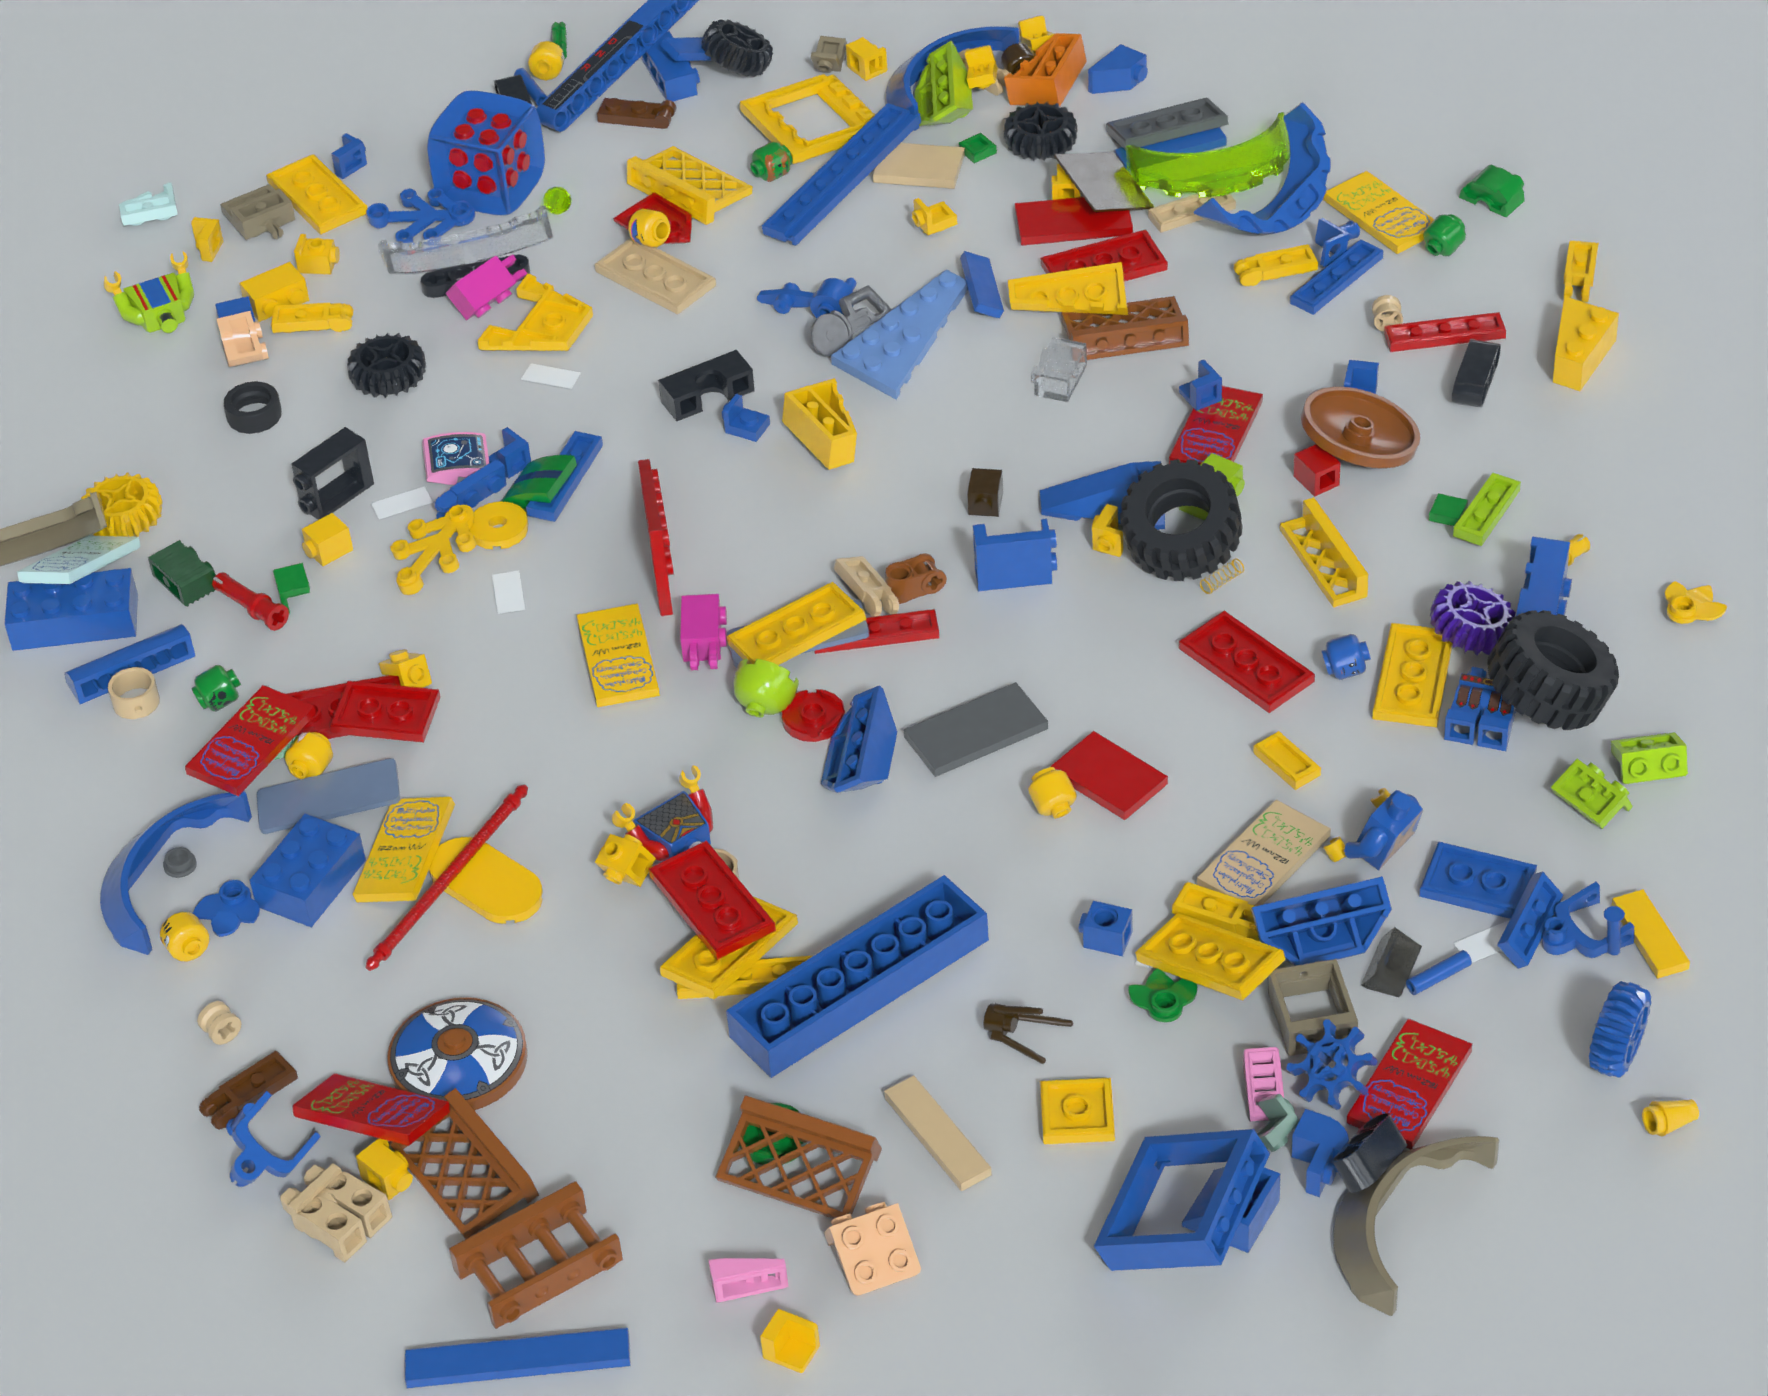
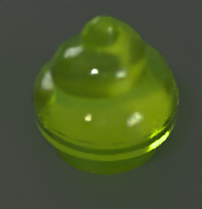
M551 187L544 195V206L552 214H562L569 209L571 196L562 187Z

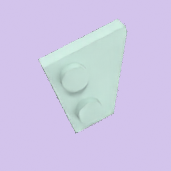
M172 183L164 184V192L154 196L148 191L134 199L120 203L119 207L123 226H137L145 221L155 219L167 220L172 216L178 215Z

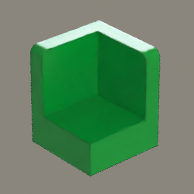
M303 563L273 570L280 602L288 610L287 598L310 593V586Z

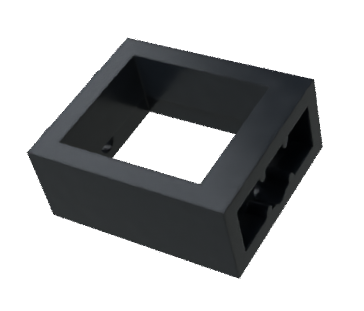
M344 427L291 463L294 474L293 482L299 497L298 505L305 514H310L318 520L335 512L374 485L366 440L347 427ZM342 459L344 473L318 490L315 477Z

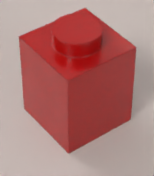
M1315 444L1294 454V477L1315 497L1340 486V462L1332 454Z

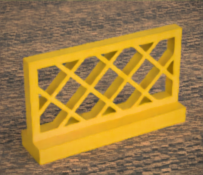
M674 146L645 160L636 156L627 160L628 185L648 195L654 192L689 212L692 214V218L705 225L714 221L715 212L752 194L753 186ZM674 157V158H676V159H678V160H668V159ZM686 178H697V179H701V180L686 179ZM705 188H707V189H721V190H706Z

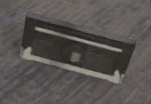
M1394 927L1381 938L1361 986L1399 998L1403 993L1406 980H1408L1422 946Z

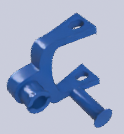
M1595 881L1556 905L1555 916L1547 919L1545 922L1542 946L1551 955H1561L1575 948L1589 958H1596L1607 952L1611 955L1620 954V948L1634 944V925L1629 922L1621 927V920L1624 918L1625 913L1620 907L1611 906L1604 911V917L1607 919V937L1604 939L1594 940L1576 926L1570 916L1571 912L1600 903V885Z
M268 1091L263 1094L256 1104L247 1103L236 1118L230 1119L226 1126L227 1132L242 1150V1153L232 1164L230 1171V1180L232 1183L236 1180V1186L244 1187L253 1183L264 1170L277 1177L284 1178L288 1176L321 1137L315 1132L295 1157L289 1161L282 1160L266 1151L250 1134L248 1124L272 1096ZM246 1167L249 1169L247 1173L243 1171Z

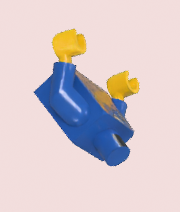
M1381 788L1378 791L1380 796L1370 799L1377 809L1369 817L1357 841L1348 842L1345 845L1340 836L1330 840L1331 844L1323 847L1332 862H1337L1344 857L1349 859L1363 858L1377 870H1380L1415 833L1423 812L1418 800L1414 796L1405 794L1400 790H1395L1390 794L1386 788Z

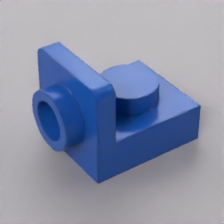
M348 133L342 135L343 146L331 153L335 174L341 179H345L367 165L364 143Z
M735 394L731 401L723 407L722 419L724 420L725 433L757 442L770 425L769 415L743 408L742 395Z

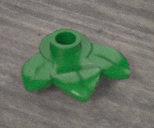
M1158 968L1151 973L1145 985H1129L1130 1000L1136 1006L1148 1010L1149 1015L1159 1022H1172L1178 1019L1183 1012V1007L1193 1002L1197 996V983L1186 979H1180L1175 983Z

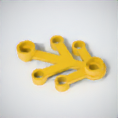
M455 505L447 511L444 517L427 523L422 519H415L408 524L407 528L413 539L420 540L408 544L406 540L401 539L391 545V551L397 560L406 559L410 555L424 550L411 567H405L398 572L396 582L402 594L413 595L423 588L424 582L421 574L439 551L441 554L439 564L444 573H452L459 568V561L453 553L450 538L455 532L458 533L455 541L461 552H469L476 547L474 536L469 530L474 524L475 517L474 511L470 506ZM441 529L439 533L423 538L427 535V533Z

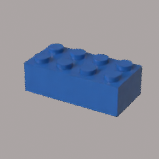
M131 568L93 572L71 584L8 582L5 628L12 651L136 637L138 593Z

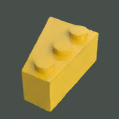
M1564 296L1555 352L1553 383L1581 391L1616 342L1619 313Z
M835 378L785 392L782 422L828 470L854 462L857 432L850 414L844 408L842 394L838 393Z

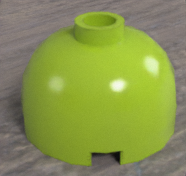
M748 659L740 661L733 682L734 693L740 704L746 708L748 714L762 718L764 715L778 714L791 704L796 695L799 680L795 678L793 682L788 678L790 671L762 659H756L755 664H746Z

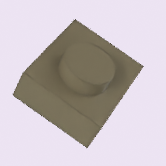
M820 36L816 52L811 53V60L815 69L825 73L831 71L841 72L846 52V39Z

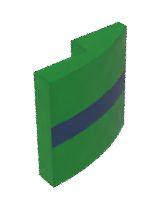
M552 455L531 461L523 469L501 502H511L522 509H526L530 501L550 503L577 466L574 455Z

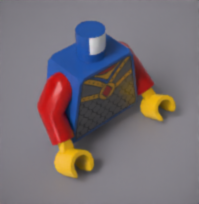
M695 765L691 767L692 774L695 777L694 780H688L683 770L679 775L680 784L685 788H689L690 794L682 791L633 821L635 810L628 803H624L621 807L622 812L627 818H623L617 810L612 815L613 824L619 828L625 827L627 830L625 834L640 840L642 846L656 858L655 860L665 861L706 840L711 845L710 832L713 830L712 809L704 789H699L697 784L701 773Z

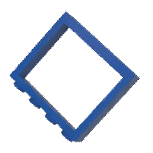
M1254 1129L1145 1137L1094 1244V1248L1111 1271L1221 1266L1269 1158V1151ZM1227 1162L1195 1233L1133 1236L1165 1166Z

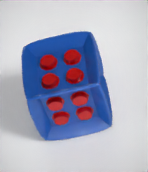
M464 91L449 103L433 124L428 136L427 151L434 188L442 189L444 194L454 202L458 200L469 202L476 212L492 215H509L513 213L526 200L542 176L545 164V150L540 118L534 105L524 100L484 91Z

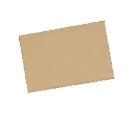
M900 143L875 168L873 182L955 189L965 156L964 147Z

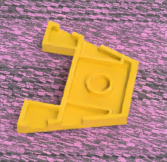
M527 274L516 288L517 297L537 302L516 331L489 325L477 340L480 350L568 351L593 317L592 307L567 293L564 295L554 291V286L547 282L541 284L537 282L534 275Z

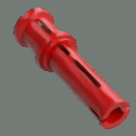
M220 572L215 576L223 581L222 584L213 579L212 586L216 591L247 609L250 617L255 620L261 619L270 630H279L286 624L289 618L288 608L283 604L272 602L269 595L265 593L256 594L225 572Z

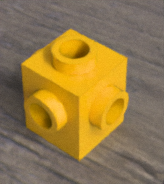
M610 834L604 846L600 849L595 863L605 871L603 876L609 881L621 885L622 881L641 887L649 872V868L652 867L656 858L635 837L625 834L622 838Z

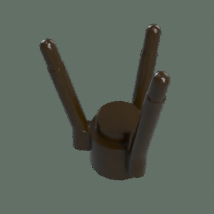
M991 1003L986 1009L983 1026L986 1031L992 1032L991 1040L1002 1042L1027 1057L1044 1064L1046 1059L1043 1056L1011 1039L1006 1034L1008 1032L1014 1033L1018 1020L1067 1027L1073 1026V1021L1041 1016L1043 1014L1042 1008L1006 1006Z

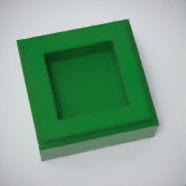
M982 133L958 143L959 147H964L965 156L974 164L997 153V146Z
M1438 493L1429 512V521L1455 526L1466 511L1468 500Z

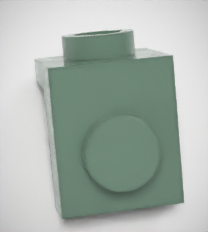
M1281 1094L1265 1097L1258 1102L1263 1112L1269 1118V1121L1256 1133L1265 1147L1270 1149L1271 1152L1278 1150L1288 1142L1287 1135L1299 1122L1292 1104L1283 1098Z

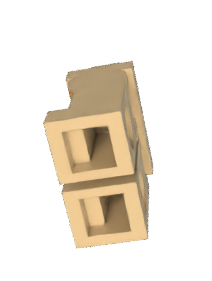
M333 1163L327 1169L314 1164L304 1176L307 1188L300 1192L294 1187H289L280 1197L283 1209L291 1215L294 1227L331 1248L335 1257L344 1263L367 1242L366 1236L372 1238L392 1218L386 1194L351 1174L342 1172L341 1168Z

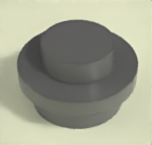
M176 847L168 851L163 862L165 873L174 878L188 876L197 866L194 854L184 847Z

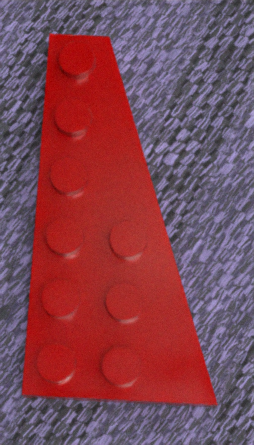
M650 459L638 460L661 616L673 615L668 575H674L658 470L651 469Z

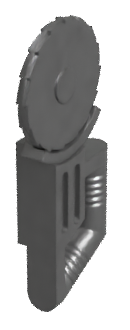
M869 285L839 300L843 314L834 310L830 311L829 314L821 315L815 320L812 325L811 339L812 344L820 354L831 357L832 354L853 340L854 333L877 322L891 311L890 306ZM867 299L879 313L874 315L867 307L854 311L852 306Z

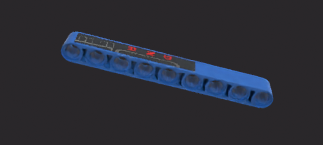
M647 0L539 104L536 110L540 123L559 132L566 130L699 0Z

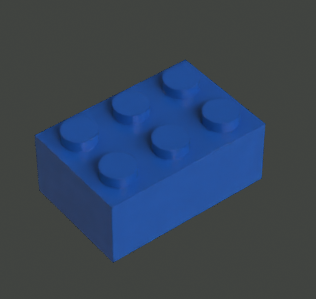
M304 814L250 879L254 900L258 903L259 908L312 928L366 861L360 833Z

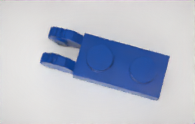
M495 459L452 486L441 497H438L435 501V509L439 511L436 514L437 519L444 517L447 511L455 505H468L474 508L479 502L507 486L505 465Z

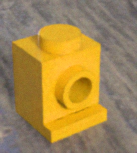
M864 37L846 45L847 67L865 81L887 72V55L884 47L878 49L876 45L870 43Z
M1057 164V175H1052V200L1080 197L1079 190L1060 164Z
M300 234L294 250L298 271L304 274H331L335 263H338L340 259V250L338 246H335L334 239H309L306 237V234Z
M378 1138L356 1155L361 1178L370 1186L386 1194L388 1200H391L399 1192L405 1191L412 1183L413 1176L407 1171L409 1164L406 1158L399 1151L395 1150L393 1152L390 1150L387 1140Z

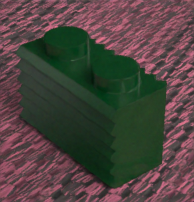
M180 540L148 557L152 575L184 606L188 607L195 600L199 601L200 597L204 598L205 595L215 591L212 581L216 574L211 564L207 561L201 562L194 548L185 546Z

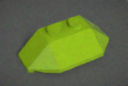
M949 41L929 54L926 61L928 64L922 71L915 88V100L918 103V113L921 116L919 126L952 123L958 118L965 117L973 110L972 88L969 89L967 83L968 71L952 41Z

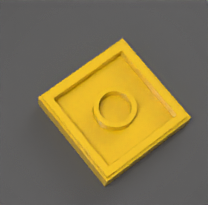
M1111 1078L1040 1081L1043 1144L1115 1141Z

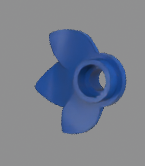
M230 880L220 887L218 894L204 897L195 907L193 914L199 919L211 920L214 934L218 937H224L234 933L239 928L241 922L255 923L259 916L260 908L258 903L251 898L250 889L242 881Z

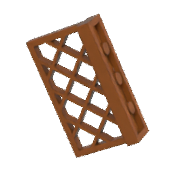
M1175 296L1128 302V315L1061 312L1062 322L1072 346L1074 362L1189 346L1187 316L1182 315ZM1170 307V308H1168L1166 311L1160 309V308ZM1148 316H1154V317H1157V318H1156V319H1150V318H1147V317H1148ZM1122 319V320H1125V321H1128V322H1127V323H1122V322H1119V321ZM1094 323V324H1097V325H1100V326H1098V327H1093V326H1090V325Z
M455 1088L444 1096L446 1101H449L450 1113L416 1140L424 1142L421 1154H406L403 1149L407 1145L392 1142L390 1146L393 1151H399L406 1158L409 1164L408 1170L460 1234L467 1239L524 1198L529 1203L538 1197L539 1193L529 1174ZM449 1117L453 1122L450 1133H434L436 1126ZM432 1142H448L445 1155H429ZM455 1143H470L469 1154L453 1155ZM426 1163L442 1164L439 1177L424 1176ZM450 1164H466L463 1177H447ZM489 1165L487 1178L471 1177L473 1166ZM461 1186L458 1199H443L444 1187ZM468 1187H484L482 1200L466 1199ZM492 1187H507L510 1190V1193L501 1200H489ZM463 1208L479 1209L476 1218L466 1225L462 1223L460 1219Z
M745 1095L740 1106L742 1111L741 1117L719 1167L716 1179L833 1219L850 1213L852 1215L873 1161H878L882 1151V1147L876 1137ZM748 1124L761 1128L765 1139L747 1147L743 1136ZM768 1131L774 1132L775 1134L769 1136ZM785 1137L794 1139L798 1149L779 1158L773 1143ZM800 1141L808 1144L802 1147ZM741 1144L742 1150L738 1151V1148ZM769 1145L775 1160L756 1169L750 1154ZM818 1147L826 1149L830 1160L811 1168L805 1154ZM832 1152L839 1153L841 1155L834 1157ZM746 1156L752 1171L740 1177L728 1174L732 1163ZM802 1156L807 1171L788 1179L783 1164ZM850 1158L862 1161L858 1173L844 1179L838 1164ZM834 1166L840 1182L821 1190L815 1175ZM779 1167L784 1182L772 1188L764 1186L760 1175ZM811 1177L817 1193L804 1199L797 1197L792 1186ZM756 1178L757 1183L751 1182L749 1180ZM853 1184L852 1189L850 1191L848 1186ZM844 1188L848 1198L843 1211L830 1208L825 1197ZM788 1189L790 1194L781 1191ZM821 1199L823 1205L815 1202Z

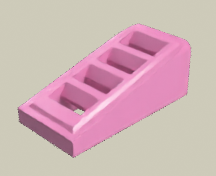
M1277 1047L1245 1049L1243 1051V1069L1250 1121L1269 1120L1259 1105L1256 1106V1102L1276 1094H1281L1284 1098L1279 1049ZM1262 1076H1273V1077H1267V1078H1254V1077H1262ZM1272 1089L1275 1090V1091L1255 1092V1090H1272Z
M720 1258L708 1260L716 1303L788 1287L784 1259ZM775 1273V1276H768V1274Z

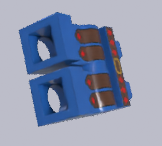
M1471 667L1467 674L1461 673L1451 709H1448L1445 718L1444 740L1473 745L1478 731L1477 746L1507 751L1516 708L1511 704L1508 705L1502 699V694L1496 692L1492 684L1493 680L1487 678V672L1483 668ZM1456 725L1469 726L1470 732L1461 734L1456 732L1454 727ZM1488 731L1502 733V738L1493 740L1488 738L1486 733Z

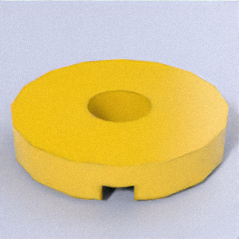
M499 501L488 503L474 511V524L469 529L474 536L476 545L492 550L493 546H501V549H506L518 544L527 535V514L520 506L511 502ZM499 524L504 525V526L498 527V528L493 527V526L499 525Z

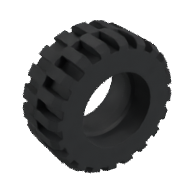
M1179 459L1170 460V464L1163 466L1160 463L1153 466V470L1149 473L1144 471L1138 476V483H1131L1127 489L1128 496H1124L1121 503L1120 521L1132 558L1136 563L1141 564L1142 569L1149 574H1153L1155 571L1156 576L1164 580H1168V577H1173L1174 581H1184L1185 577H1192L1195 580L1202 578V573L1208 571L1211 574L1218 570L1217 565L1219 563L1224 565L1231 558L1230 551L1234 552L1237 550L1240 543L1239 537L1242 535L1243 529L1238 499L1232 483L1228 482L1227 477L1221 471L1217 470L1215 472L1214 466L1203 463L1201 466L1198 465L1197 460L1187 459L1186 463H1180ZM1194 506L1209 513L1199 527L1188 533L1166 534L1154 528L1162 515L1177 507Z
M1532 610L1513 617L1493 647L1487 660L1488 675L1490 680H1493V687L1496 692L1502 694V699L1508 705H1513L1516 708V712L1522 716L1523 714L1529 716L1531 721L1535 723L1547 724V727L1553 729L1562 727L1563 730L1579 729L1588 726L1597 719L1618 685L1619 670L1614 655L1609 653V647L1604 641L1598 640L1597 635L1593 631L1586 630L1582 627L1583 624L1576 620L1574 622L1568 620L1567 616L1561 614L1553 615L1551 611L1544 610L1540 612Z

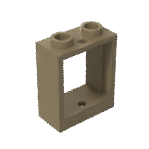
M1337 959L1275 969L1269 975L1268 994L1289 1056L1308 1052L1307 1048L1297 1042L1296 1037L1299 1034H1302L1311 1043L1319 1042L1325 1035L1323 1021L1329 1019L1336 1026V1039L1346 1038L1353 1027H1358V1019ZM1330 990L1338 1014L1291 1021L1284 997Z

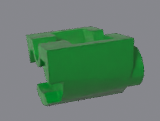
M1488 165L1461 190L1459 198L1475 205L1480 200L1484 201L1489 206L1491 212L1507 218L1525 201L1522 189L1524 182L1516 174L1512 175L1503 168Z

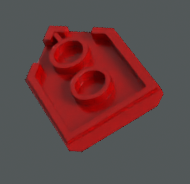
M655 192L614 217V222L628 229L629 221L636 211L640 209L659 211L666 215L670 225L669 237L663 244L691 242L692 214Z

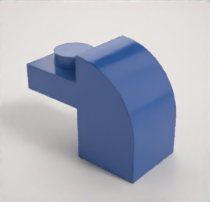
M1308 1109L1304 1110L1292 1135V1158L1310 1163L1306 1176V1193L1320 1197L1325 1185H1331L1336 1172H1338L1332 1163V1159L1346 1145L1349 1137L1345 1128L1338 1121Z

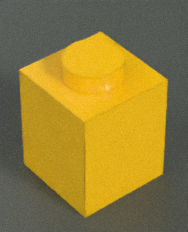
M333 513L302 529L304 538L302 547L304 552L310 559L314 558L322 566L353 551L349 528Z

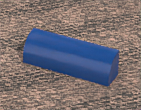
M180 624L65 672L64 675L66 683L79 704H83L109 693L108 683L110 679L121 670L139 667L155 674L195 657L190 633L183 624Z

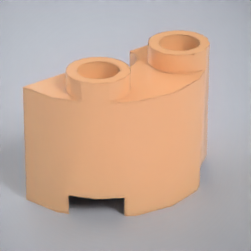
M250 311L216 319L229 367L269 359L265 342L259 343L258 340L263 338L259 321L253 322Z

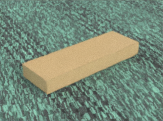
M1220 186L1148 209V218L1159 232L1162 233L1205 219L1194 214V211L1211 198H1214L1226 211L1236 209V200L1224 186Z

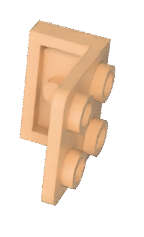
M885 1202L865 1208V1215L854 1219L851 1213L831 1220L832 1226L824 1232L828 1246L835 1245L850 1290L856 1296L911 1278L919 1274L921 1270L898 1203L888 1207Z

